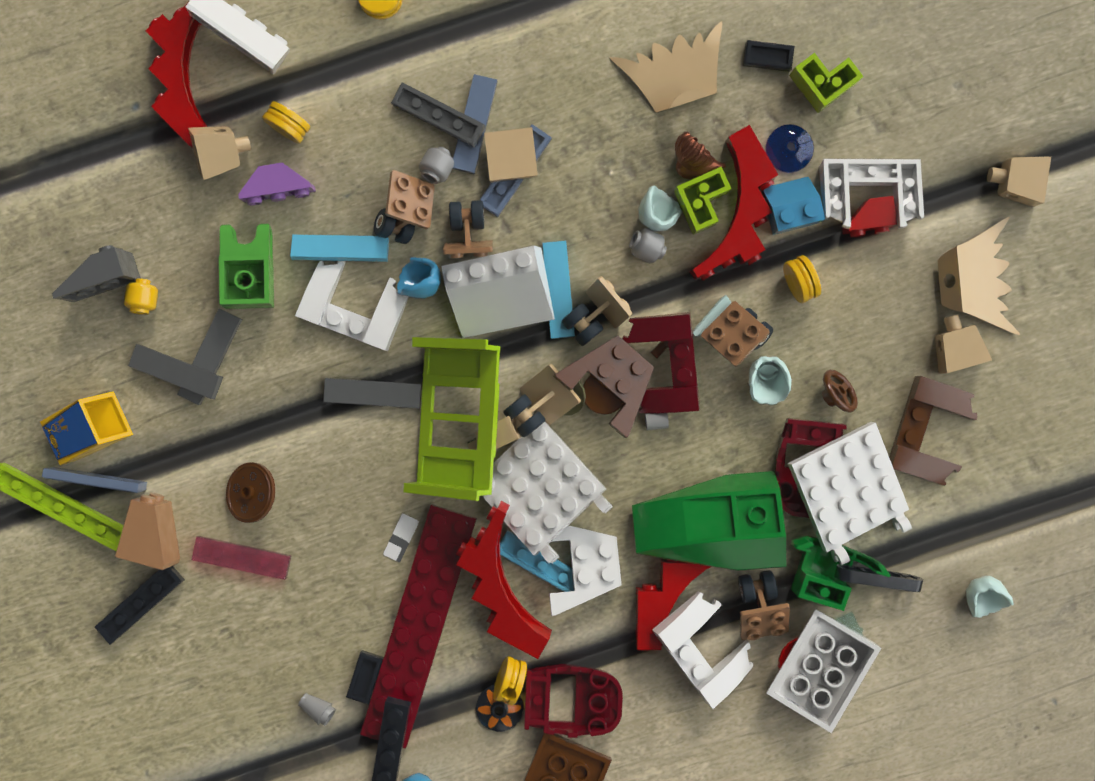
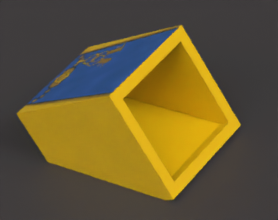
M114 391L76 400L40 421L59 465L80 460L133 435Z

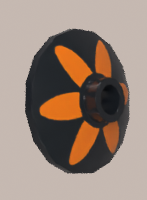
M495 684L485 688L478 696L476 703L477 717L481 724L489 730L496 732L508 731L520 721L523 713V701L520 696L514 705L495 701L493 698ZM500 706L504 711L498 714L495 712V708Z

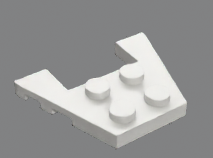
M568 525L551 541H569L574 591L549 593L551 616L560 614L622 585L617 537Z

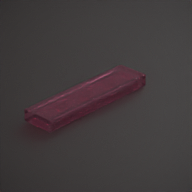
M197 536L191 560L286 580L292 555Z

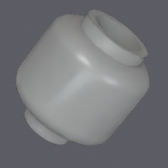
M444 147L429 148L419 164L421 177L432 184L445 182L454 167V160L450 156L451 153Z
M643 228L640 231L637 230L629 243L632 255L649 264L654 263L657 259L661 260L667 250V247L664 246V237L648 228Z

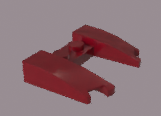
M691 312L630 318L629 322L633 323L629 336L623 335L622 338L626 343L668 341L673 386L646 388L640 404L641 409L638 410L639 413L699 411L700 400Z

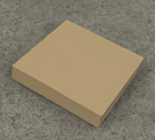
M532 127L484 133L490 182L538 177Z

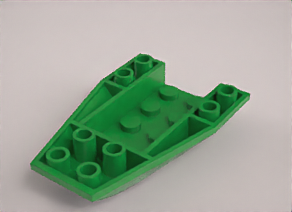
M774 471L723 475L632 505L636 554L735 571L787 566L786 531L781 493Z

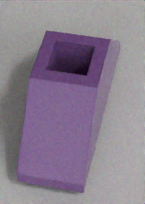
M284 163L258 166L238 196L241 201L252 206L262 204V200L267 199L278 202L286 200V196L295 195L296 198L308 197L309 193L316 192L314 185Z

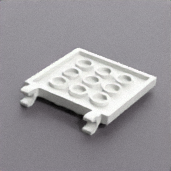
M546 422L528 436L519 438L493 463L492 495H482L491 507L498 508L501 501L509 504L504 522L534 556L541 552L544 559L552 564L559 558V555L550 547L549 543L589 505L594 502L603 513H607L613 507L602 495L606 490L604 485Z
M869 422L788 463L822 550L825 552L831 551L834 562L839 561L840 565H843L850 561L842 544L892 519L895 530L901 529L902 533H905L912 529L909 520L904 515V512L908 511L909 507L875 422Z

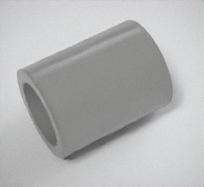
M667 413L645 414L646 430L668 429Z

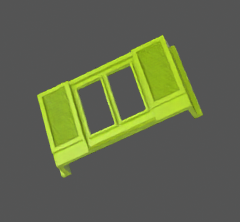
M412 337V347L425 348L417 482L404 483L403 493L479 501V496L492 495L500 383H498L500 346L488 345L487 339ZM435 386L480 388L479 415L434 412ZM433 420L478 423L477 450L432 446Z

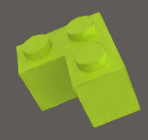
M815 52L797 65L789 75L817 113L854 87L864 77L849 57L829 72Z
M722 166L678 185L674 190L693 235L713 227L719 222L710 201L728 194L731 190Z

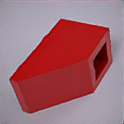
M894 196L871 198L863 202L851 217L850 229L843 228L842 233H850L851 237L866 235L865 231L874 230L875 234L890 232L889 228L897 225Z

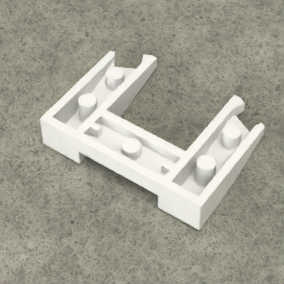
M823 159L819 166L821 197L827 220L829 217H832L842 222V227L850 229L849 186H892L898 229L905 228L908 225L906 221L915 217L919 220L924 218L921 159Z
M319 261L295 316L388 351L409 296L398 294V291L394 288L397 282L393 278H389L372 319L332 305L330 302L346 261H338V264L324 265V261Z
M698 591L653 628L652 631L705 703L714 709L737 687L752 669L753 663L749 662L747 653L751 646L745 640L713 668L710 667L690 637L709 620L722 604L713 599L712 604L703 600V593Z

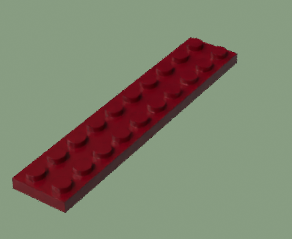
M431 504L360 735L379 740L385 701L388 696L410 701L411 707L403 746L406 749L462 569L456 565L460 558L456 554L462 542L466 544L469 542L477 518Z

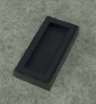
M747 40L743 66L790 72L792 70L795 46Z
M361 650L346 698L369 705L384 657Z

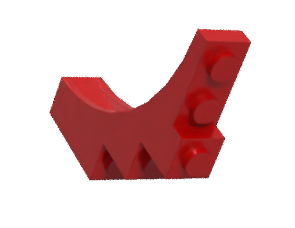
M185 5L174 12L173 18L170 21L163 14L153 19L149 24V28L145 31L165 51L162 55L154 58L152 65L148 68L168 89L155 98V103L151 107L193 149L188 128L208 126L195 105L189 75L191 49L201 23L189 15Z
M750 124L730 135L725 141L733 159L737 176L735 213L729 230L718 248L704 262L690 271L694 280L701 277L702 281L715 274L713 269L721 265L724 269L735 263L734 257H737L740 264L747 261L750 265L761 259L760 253L766 250L752 227L754 225L757 228L768 221L766 217L772 213L758 188L764 191L775 184L773 180L779 174Z
M501 501L498 508L493 506L486 518L490 521L488 527L482 526L477 537L471 536L467 544L462 542L456 554L460 557L456 565L477 576L472 586L475 592L471 599L492 609L486 621L490 623L487 633L539 659L550 639L552 629L536 620L521 605L505 577L500 557V537L503 521L510 505Z
M661 559L660 588H657L656 584L650 583L642 584V587H636L635 645L637 650H662V643L652 629L669 616L679 595L691 581L705 570L711 568V566Z

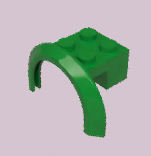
M803 536L793 539L791 544L796 549L802 550L803 554L791 590L799 598L844 611L852 588L846 582L834 577L836 566L840 562H834L831 551L825 552L822 550L818 537ZM842 545L850 558V561L844 565L852 566L853 561H856L877 574L890 577L885 566L879 561Z

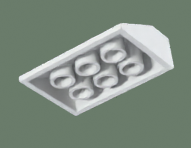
M529 246L441 266L446 292L462 338L555 320L542 249L540 247Z
M815 609L766 694L832 733L881 648L856 631Z

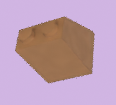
M157 493L141 495L139 498L131 499L115 557L160 570L178 564L180 554L172 502L164 500V496Z

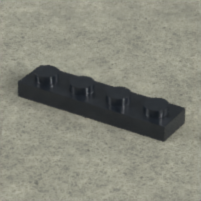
M173 566L164 570L159 569L95 626V629L109 645L113 644L185 579Z
M389 696L385 701L372 781L398 780L411 707L410 701Z

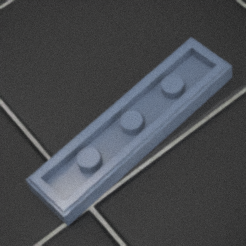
M474 74L464 114L485 124L487 127L498 81L497 79ZM486 128L475 148L460 140L457 141L453 157V169L475 174Z
M532 124L530 127L533 129L537 161L552 140V137ZM524 179L492 182L480 199L483 201V208L498 218Z
M43 468L42 477L46 479L133 493L143 492L147 488V482L64 468Z

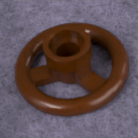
M832 369L827 370L823 375L825 389L822 391V397L824 401L831 407L836 405L844 412H854L858 406V399L853 386L840 372ZM830 378H836L838 381H840L841 384L835 383ZM847 393H848V395H849V397H850V403H849L848 398H847V396H846Z

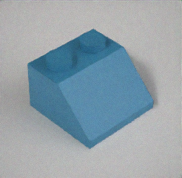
M809 177L773 185L762 191V195L772 211L768 215L773 235L819 224L826 219L820 195Z

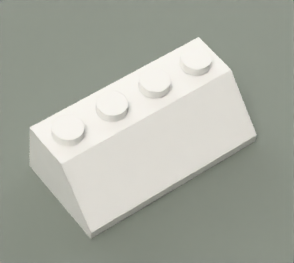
M190 0L186 5V9L191 17L273 75L290 52L286 46L288 44L286 40L277 34L274 37L266 32L267 27L257 19H254L252 22L245 17L246 12L236 4L230 6L223 0Z

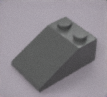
M113 245L99 248L98 253L90 255L52 293L53 299L77 302L129 283H135V280L137 278L141 279L133 253L122 248H116Z

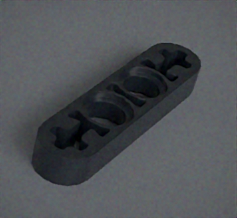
M837 564L834 575L836 579L844 582L912 592H921L924 580L915 575L888 571L890 577L875 573L870 568Z

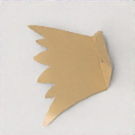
M722 21L714 27L705 42H703L701 33H698L692 48L683 36L678 35L673 44L672 53L662 45L653 43V60L641 53H636L639 63L617 57H610V59L635 82L651 104L655 113L716 94Z
M1007 217L971 240L950 249L937 260L941 305L955 311L973 315L1006 331L1020 335L1015 327L1000 313V311H1008V308L1002 301L997 299L1012 291L1008 284L997 278L1007 269L1009 262L994 258L1003 245L1002 243L994 244V242L1010 217ZM949 273L955 277V285L952 288H947L946 275Z

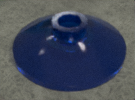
M791 124L780 126L767 139L766 154L773 166L779 171L786 173L797 172L807 166L812 159L814 152L813 140L809 133L800 126ZM788 143H793L795 150H789Z

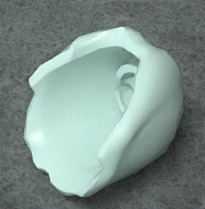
M656 186L648 188L638 207L639 220L654 232L666 231L671 228L683 212L678 202Z
M761 356L752 363L749 370L748 383L752 400L759 404L775 405L786 399L791 391L792 382L787 366L778 357Z
M982 576L974 579L966 589L967 603L973 617L987 616L989 613H995L1002 608L1010 607V604L1014 605L1013 598L1001 581L992 576Z

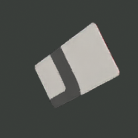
M402 514L383 555L400 562L419 521Z

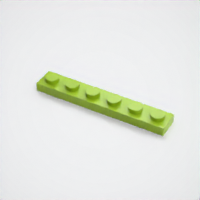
M0 463V491L117 551L124 525L6 463Z

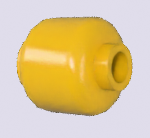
M137 278L135 283L126 285L124 305L129 308L130 313L149 315L150 311L156 309L158 289L150 285V280Z

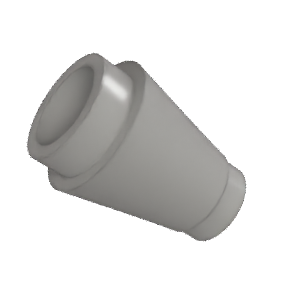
M307 693L303 695L298 703V706L318 725L326 726L336 711L332 707V703Z

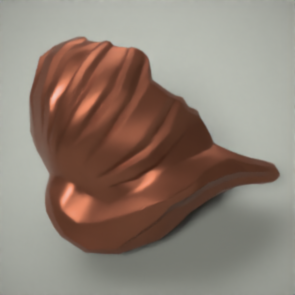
M683 132V134L678 136L675 142L676 170L682 178L692 179L721 166L722 168L726 167L725 163L719 162L711 156L703 144L698 143L697 137H692L689 132Z

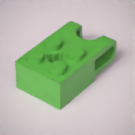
M230 224L220 226L219 303L225 309L274 308L273 232L269 224H259L255 239L245 245L238 243L236 231ZM246 278H249L251 283L245 287L243 282H246Z

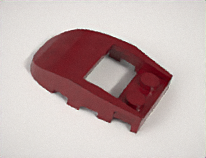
M786 418L776 451L775 470L780 487L782 508L786 513L796 517L809 518L790 468L785 467L787 443L821 447L843 436V429L847 430V425L843 423Z
M568 664L527 669L525 730H529L530 726L544 729L546 734L554 735L555 733L567 735V738H578L580 735H605L618 726L622 717L623 692L618 680L609 672ZM551 674L576 675L575 721H549Z

